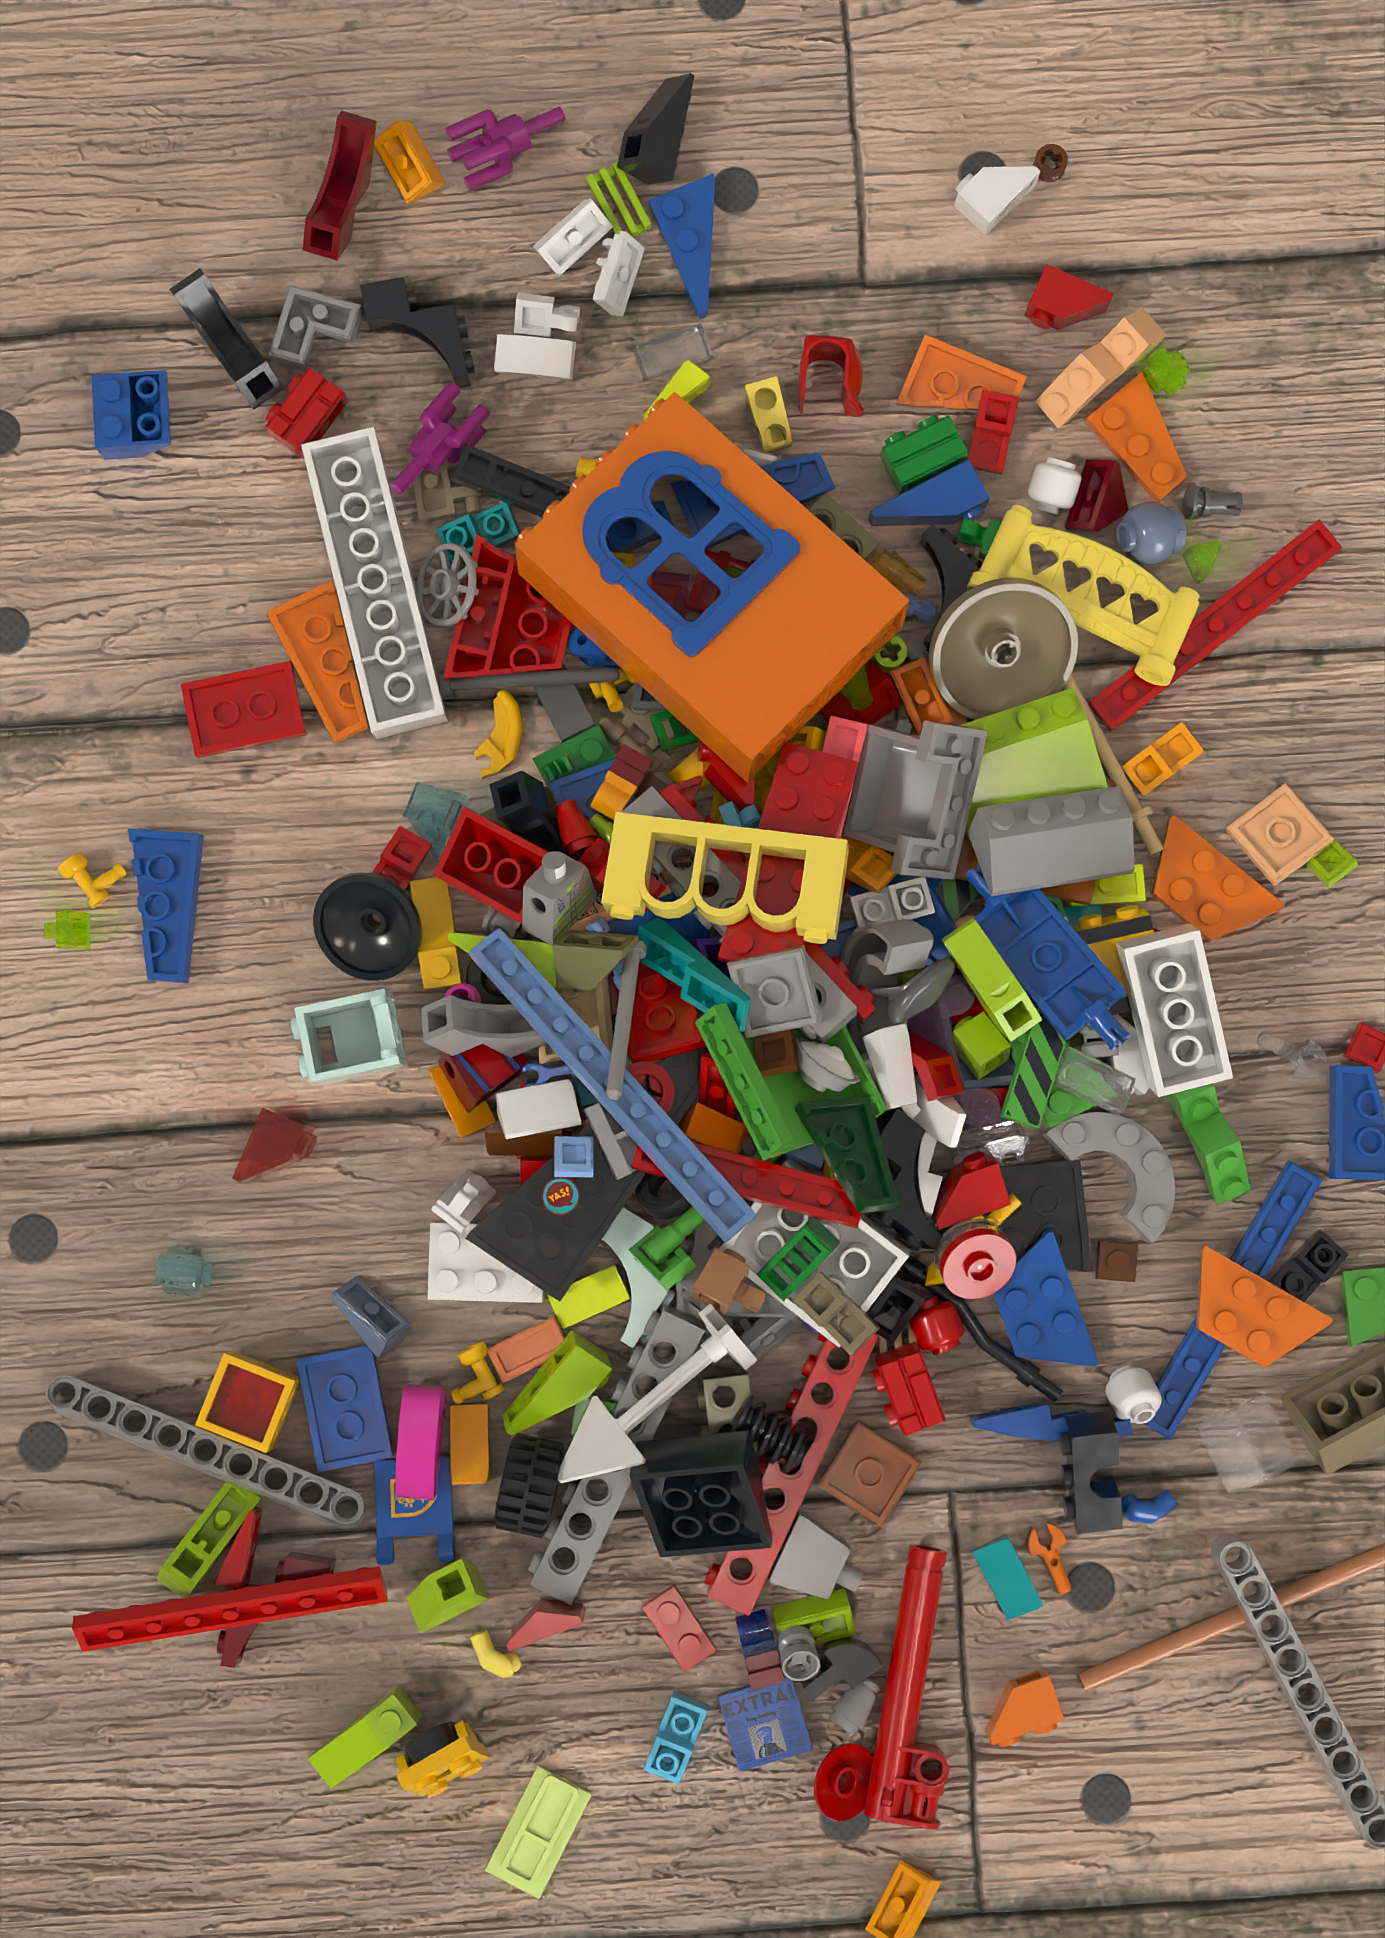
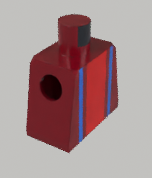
M484 1044L454 1056L443 1052L438 1060L440 1068L468 1113L523 1073L522 1068L530 1062L523 1053L511 1058Z

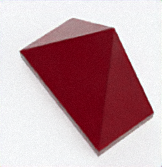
M1086 459L1075 503L1070 509L1065 524V529L1068 531L1099 532L1127 513L1129 509L1119 462L1116 460Z

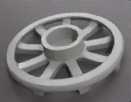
M445 543L436 547L426 557L419 572L417 595L421 611L430 623L439 627L450 628V626L455 625L461 619H466L469 616L467 612L473 602L474 595L479 593V589H476L475 569L478 567L477 562L472 560V557L462 545ZM447 549L455 551L451 568ZM437 554L440 555L443 569L437 570L430 564ZM463 558L466 567L458 573L459 566ZM427 571L432 575L430 587L423 588L424 577ZM466 576H468V587L461 585V581ZM459 592L467 593L464 603H462L458 595ZM432 594L437 599L431 608L427 610L423 597ZM452 601H453V603H454V605H455V607H456V609H457V613H456L454 616L451 617V609H452ZM444 602L443 618L438 620L434 617Z

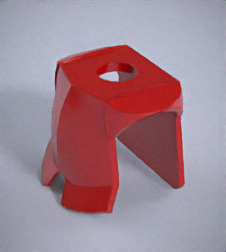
M807 335L804 340L798 380L800 413H803L808 365L818 360H828L839 364L843 369L841 401L845 414L852 417H861L864 409L859 400V395L862 387L863 369L855 344L851 339L844 337Z

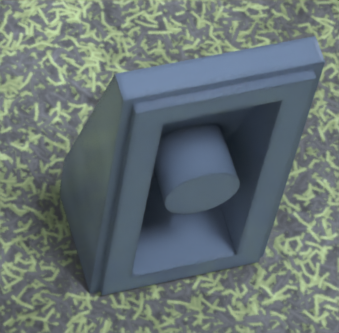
M358 1276L341 1286L331 1295V1298L362 1340L378 1358L383 1357L404 1340L411 1326Z

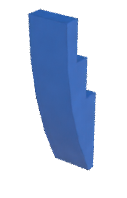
M1043 1401L971 1416L970 1420L975 1428L1019 1438L1059 1441V1432H1065L1064 1416L1087 1414L1089 1412L1085 1409L1051 1415L1049 1405ZM1118 1417L1113 1418L1118 1431V1437L1133 1435L1130 1419L1120 1420Z

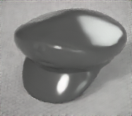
M946 956L944 959H939L930 964L905 984L877 986L868 989V991L873 995L887 998L888 1017L891 1023L900 1025L909 1018L928 1009L936 1002L950 981L956 963L951 956Z

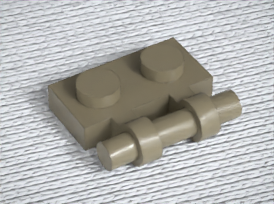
M406 448L408 462H410L413 456L408 452V448ZM446 460L437 472L423 469L412 482L420 523L457 517L454 503L460 501L465 502L467 514L475 515L482 512L480 499L483 497L482 493L463 485L451 488L448 471L456 469L458 462L450 463Z
M634 683L621 698L623 708L618 712L624 718L617 724L606 715L598 724L601 730L607 734L606 739L614 746L625 744L653 760L650 772L655 774L663 763L653 755L660 748L650 716L663 711L634 710L632 705L637 684ZM676 718L682 736L687 735L684 724ZM669 720L662 721L668 739H675ZM633 726L649 738L643 746L628 734ZM678 748L664 752L671 757Z

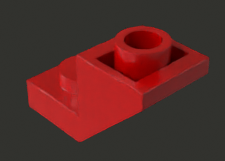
M909 1033L913 1070L918 1071L928 1102L953 1097L964 1092L952 1055L917 1033Z

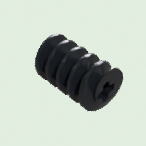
M750 1393L732 1421V1432L748 1431L752 1443H759L756 1454L759 1457L768 1450L772 1451L771 1465H774L783 1458L785 1462L782 1472L786 1474L800 1464L812 1446L816 1434L804 1440L806 1429L802 1425L791 1432L793 1420L789 1417L778 1424L780 1412L774 1409L767 1415H764L766 1402L762 1400L752 1407L753 1394Z

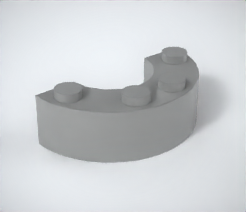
M909 919L860 927L854 930L848 937L842 951L841 961L850 972L847 977L856 987L861 984L868 990L877 986L897 984L899 972L925 967L934 939L928 928H924L917 922ZM871 994L875 999V1002L872 1004L876 1008L874 1015L863 1025L854 1017L848 1028V1032L859 1054L867 1053L862 1037L879 1029L895 1026L888 1017V1000L885 997Z
M1094 1112L1078 1114L1051 1128H1046L1040 1134L1065 1161H1073L1084 1153L1093 1151L1106 1153L1117 1160L1127 1174L1130 1187L1127 1204L1119 1216L1144 1242L1153 1244L1158 1239L1173 1211L1176 1191L1175 1178L1171 1162L1164 1148L1146 1128L1120 1115Z

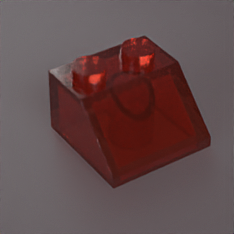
M262 1108L232 1179L238 1182L254 1181L300 1162L303 1156L309 1157L317 1141V1136L313 1135L316 1126L278 1110Z

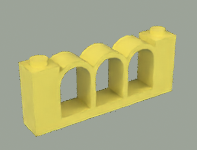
M616 812L601 903L605 910L610 912V916L626 920L633 919L634 915L644 916L645 907L657 916L671 919L680 918L690 913L697 906L699 913L705 919L718 925H733L743 920L750 913L753 920L763 929L772 932H785L796 927L797 935L804 936V941L825 944L827 939L836 940L849 853L848 840ZM656 842L696 846L689 889L682 898L673 902H662L649 894V881ZM709 848L751 853L743 897L736 905L729 908L717 909L709 906L702 899ZM762 854L805 860L799 900L797 905L786 914L769 915L756 905Z

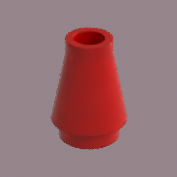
M574 799L567 800L555 806L554 809L557 814L563 851L568 852L570 858L576 859L583 856L585 850L595 842L598 835L578 808Z

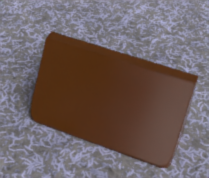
M502 1126L485 1127L487 1153L491 1156H554L555 1136H564V1128L506 1139Z

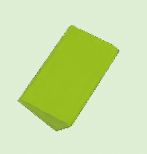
M845 1589L833 1590L828 1599L813 1595L772 1607L778 1635L788 1627L804 1626L812 1632L815 1645L856 1635Z

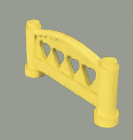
M1013 505L1011 510L1006 512L980 570L972 574L966 587L967 591L984 582L1000 578H1023L1040 583L1061 599L1070 611L1075 625L1139 655L1140 658L1135 667V673L1140 678L1159 686L1169 685L1176 670L1173 663L1200 604L1198 601L1200 595L1188 587H1180L1174 593L1144 568L1119 552L1073 533L1036 526L1032 524V512L1023 506ZM1033 544L1041 546L1044 552H1054L1058 559L1056 564L1037 575H1033L1029 547ZM1072 561L1076 564L1077 568H1087L1091 573V579L1067 592L1063 562ZM1105 577L1110 581L1111 585H1121L1124 588V596L1106 607L1100 608L1096 584L1097 578ZM1133 593L1140 594L1144 601H1154L1158 606L1157 613L1136 625L1133 621L1130 595Z

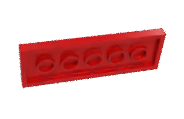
M785 741L758 829L837 838L859 762ZM762 854L756 894V905L766 914L776 916L790 912L797 905L801 892L805 860ZM750 855L745 867V871L740 883V887L734 905H736L739 902V900L743 897L745 891ZM749 913L743 920L733 925H727L718 960L729 962L731 960L803 946L805 942L803 940L804 936L797 935L796 927L785 932H772L763 929L753 920Z

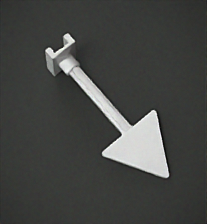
M711 1304L698 1314L712 1336L700 1345L702 1348L622 1416L615 1419L597 1396L592 1397L560 1466L557 1479L560 1483L644 1464L645 1458L628 1437V1433L711 1362L716 1363L724 1355L729 1354L745 1370L757 1361L755 1356Z

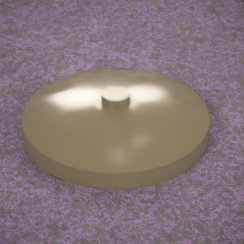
M1000 578L984 582L958 597L938 621L929 647V666L933 681L943 698L953 709L974 720L1058 693L1068 681L1076 663L1078 654L1077 628L1070 611L1061 599L1040 583L1023 578Z

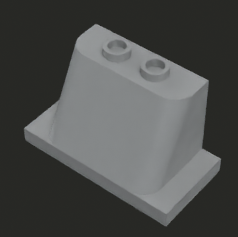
M924 720L920 736L867 724L843 835L894 852L890 870L894 873L954 880L988 731Z

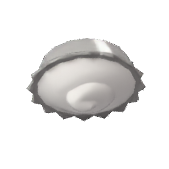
M802 1036L796 1038L798 1066L802 1070L799 1075L808 1085L821 1092H825L827 1088L840 1092L850 1084L860 1082V1079L857 1078L858 1074L853 1072V1067L848 1064L841 1049L836 1046L816 1043L808 1039L805 1040Z

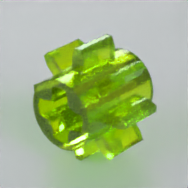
M1162 347L1149 355L1150 358L1146 360L1149 366L1143 369V374L1152 391L1158 393L1164 389L1167 396H1170L1184 388L1183 385L1187 383L1184 377L1189 375L1190 370L1186 359L1178 350L1168 354L1167 349Z

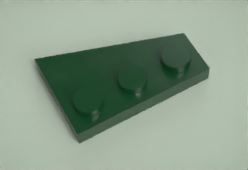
M869 1096L800 1102L794 1108L858 1213L893 1210L900 1204Z

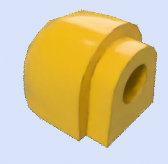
M698 746L666 774L676 784L701 775L703 780L700 789L711 784L703 775V762L698 761Z

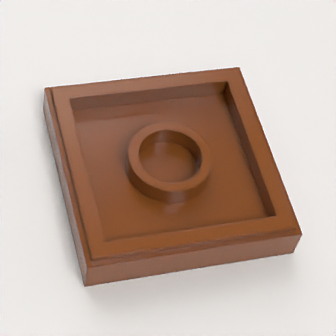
M857 1420L820 1478L817 1486L882 1527L922 1462Z

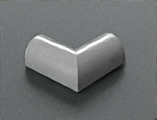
M290 285L269 356L279 364L303 370L306 368L316 333L354 343L362 320L361 305Z

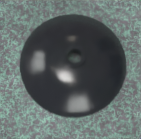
M362 872L339 877L324 889L314 908L313 927L321 950L331 963L350 976L369 981L392 978L404 971L418 953L422 940V925L419 913L405 891L387 878ZM372 913L378 915L381 922L374 920Z

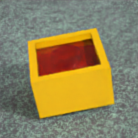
M234 1350L223 1353L195 1426L268 1453L274 1449L299 1386L300 1377Z

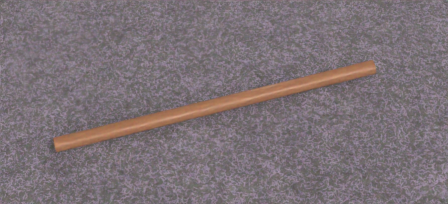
M1385 1544L1276 1589L1274 1592L1282 1607L1285 1608L1385 1565ZM1236 1606L1079 1672L1078 1677L1086 1692L1247 1624L1240 1608Z

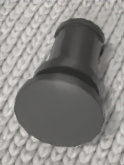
M1190 482L1187 485L1183 497V513L1187 520H1192L1196 513L1200 517H1206L1208 514L1239 516L1241 509L1236 508V506L1243 505L1241 492L1211 491L1209 487H1202L1198 490L1194 482Z

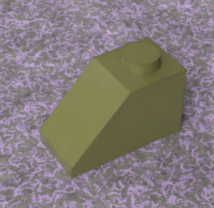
M567 931L552 945L557 986L559 988H571L577 993L594 990L639 943L638 935Z

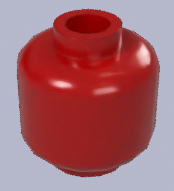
M937 1296L924 1300L918 1308V1312L909 1321L919 1348L923 1351H931L933 1356L961 1345L959 1339L964 1335L965 1329L957 1309L951 1301L939 1303Z

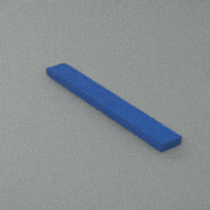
M1287 1160L1230 1260L1265 1279L1320 1186L1322 1179L1294 1162ZM1197 1315L1156 1383L1162 1397L1160 1408L1150 1421L1143 1423L1169 1440L1172 1439L1226 1346L1196 1328Z

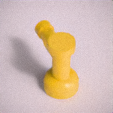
M621 667L617 668L619 670V679L617 681L589 683L596 699L603 696L611 712H618L623 708V702L618 696L615 686L626 680L633 684L637 683Z
M78 852L66 859L57 870L64 878H74L90 899L87 903L94 909L109 899L110 894L106 889L112 886L119 878L122 879L126 876L127 873L118 862L112 866L113 869L93 880L85 869L88 865L87 858L82 852Z
M484 1340L473 1344L457 1354L460 1362L465 1366L471 1365L477 1376L476 1379L468 1382L462 1388L451 1391L452 1398L457 1405L465 1402V1399L475 1397L480 1393L484 1400H488L505 1390L501 1382L497 1384L484 1359L488 1354V1348Z

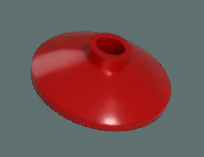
M844 1743L835 1747L825 1756L817 1770L814 1781L815 1802L821 1813L831 1820L847 1821L856 1817L865 1809L873 1757L863 1746L855 1743Z

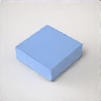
M555 1136L554 1177H593V1136Z

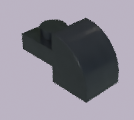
M844 1637L828 1641L822 1645V1648L829 1660L825 1663L820 1660L818 1672L812 1678L802 1681L803 1690L814 1701L841 1678H844L853 1690L882 1666V1662L869 1645L858 1639Z

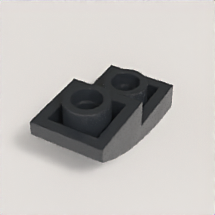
M1319 1229L1281 1266L1268 1282L1305 1302L1319 1284L1325 1283L1347 1258L1348 1254Z

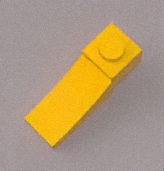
M438 877L409 881L412 901L419 913L422 925V940L418 956L424 990L445 989L463 983L458 952L459 947L448 940L449 932L457 933L449 883Z

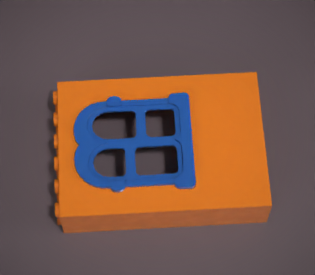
M674 392L666 400L663 398L658 400L650 409L649 417L640 425H632L624 434L623 442L615 450L608 449L596 462V468L588 476L583 474L578 477L571 485L570 493L561 502L558 500L552 502L543 513V519L534 528L528 526L520 533L515 545L518 574L739 776L749 783L783 749L785 741L789 742L902 628L910 600L681 396ZM679 475L685 477L719 507L718 514L692 538H687L680 533L651 504V488L657 480L664 476ZM622 518H638L647 523L662 538V542L635 568L626 567L607 547V531L613 523ZM732 523L739 524L764 547L763 554L738 578L728 576L704 552L705 548ZM676 553L681 554L717 586L721 592V595L692 622L685 620L647 585V579L671 555Z

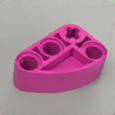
M404 1384L397 1441L396 1497L435 1500L447 1402V1389L444 1387Z

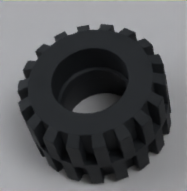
M520 1433L514 1436L509 1446L494 1516L496 1529L542 1538L548 1531L559 1483L557 1479L565 1451L562 1442Z

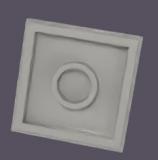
M804 945L731 960L727 963L731 981L751 998L744 1031L746 1038L819 1024L823 1021Z

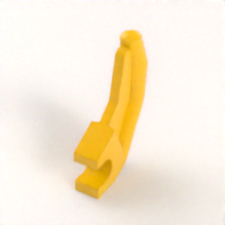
M507 689L498 691L497 697L493 701L495 728L489 738L474 751L476 760L482 757H489L492 760L489 768L480 770L482 779L500 774L517 759L524 727L519 704Z

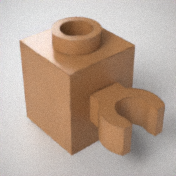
M715 1248L693 1286L692 1297L707 1306L711 1304L715 1310L724 1315L728 1313L734 1300L758 1314L765 1301L766 1294L744 1283L748 1277L750 1266L745 1263L746 1259L742 1255L730 1249L722 1251Z

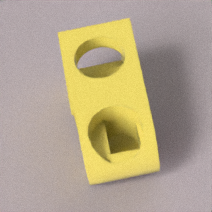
M777 376L745 385V398L754 426L757 429L763 453L792 446L791 431Z

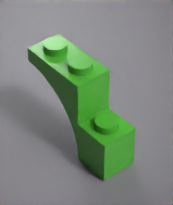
M1208 1084L1166 1095L1193 1146L1204 1173L1210 1196L1216 1205L1250 1191L1251 1188L1240 1140L1220 1112L1214 1085Z

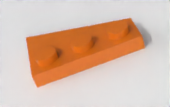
M924 335L896 406L977 411L982 390L1019 397L1027 376Z
M1141 371L1088 416L1085 423L1151 498L1159 503L1186 480L1187 474L1143 371Z

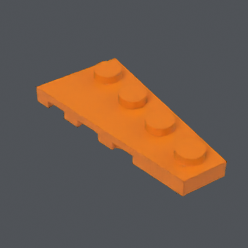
M333 579L266 611L267 617L334 744L336 745L368 729Z

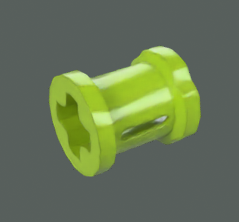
M894 635L871 660L883 672L890 675V671L901 667L906 659V643L902 638ZM884 648H887L889 652H897L894 662L889 657L884 659L881 657Z

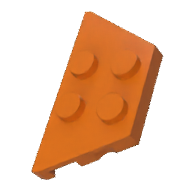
M1174 814L1167 820V831L1163 844L1164 849L1160 851L1158 872L1154 879L1151 895L1186 924H1192L1199 929L1201 936L1208 942L1276 913L1285 907V904Z
M1202 1245L1200 1249L1201 1274L1200 1280H1198L1199 1308L1197 1309L1196 1328L1266 1368L1329 1326L1333 1321L1329 1316L1206 1245Z

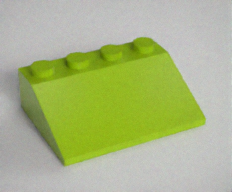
M1074 688L959 725L988 731L965 830V836L971 849L974 848L968 831L978 807L1108 788L1088 719Z

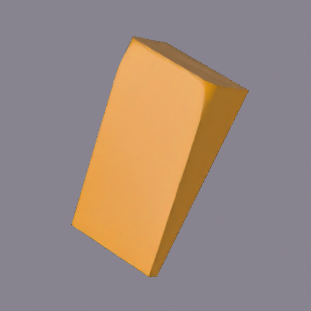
M488 1403L450 1405L452 1485L489 1483L491 1481Z

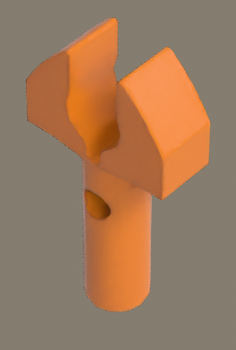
M1045 1521L1046 1527L1051 1534L1049 1548L1047 1549L1038 1542V1536L1033 1527L1029 1530L1026 1545L1032 1557L1039 1555L1045 1559L1057 1593L1064 1595L1072 1589L1059 1556L1061 1545L1066 1544L1067 1541L1064 1533L1058 1527Z

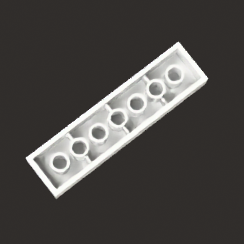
M374 427L301 444L372 734L376 739L448 722L380 441Z

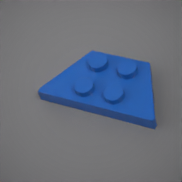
M1052 1227L1048 1228L1027 1252L1024 1250L1016 1258V1266L1011 1278L1000 1290L994 1293L1016 1357L1097 1366L1099 1363Z

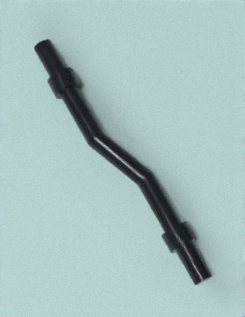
M907 1258L899 1269L903 1272L902 1276L912 1284L919 1283L942 1301L953 1302L963 1325L979 1348L1017 1375L1015 1379L1026 1387L1031 1385L1053 1402L1058 1400L1063 1390L1039 1373L1040 1368L1029 1360L1025 1363L992 1339L964 1298L953 1294L944 1283L925 1286L927 1277L925 1269L927 1266L916 1258L913 1260Z

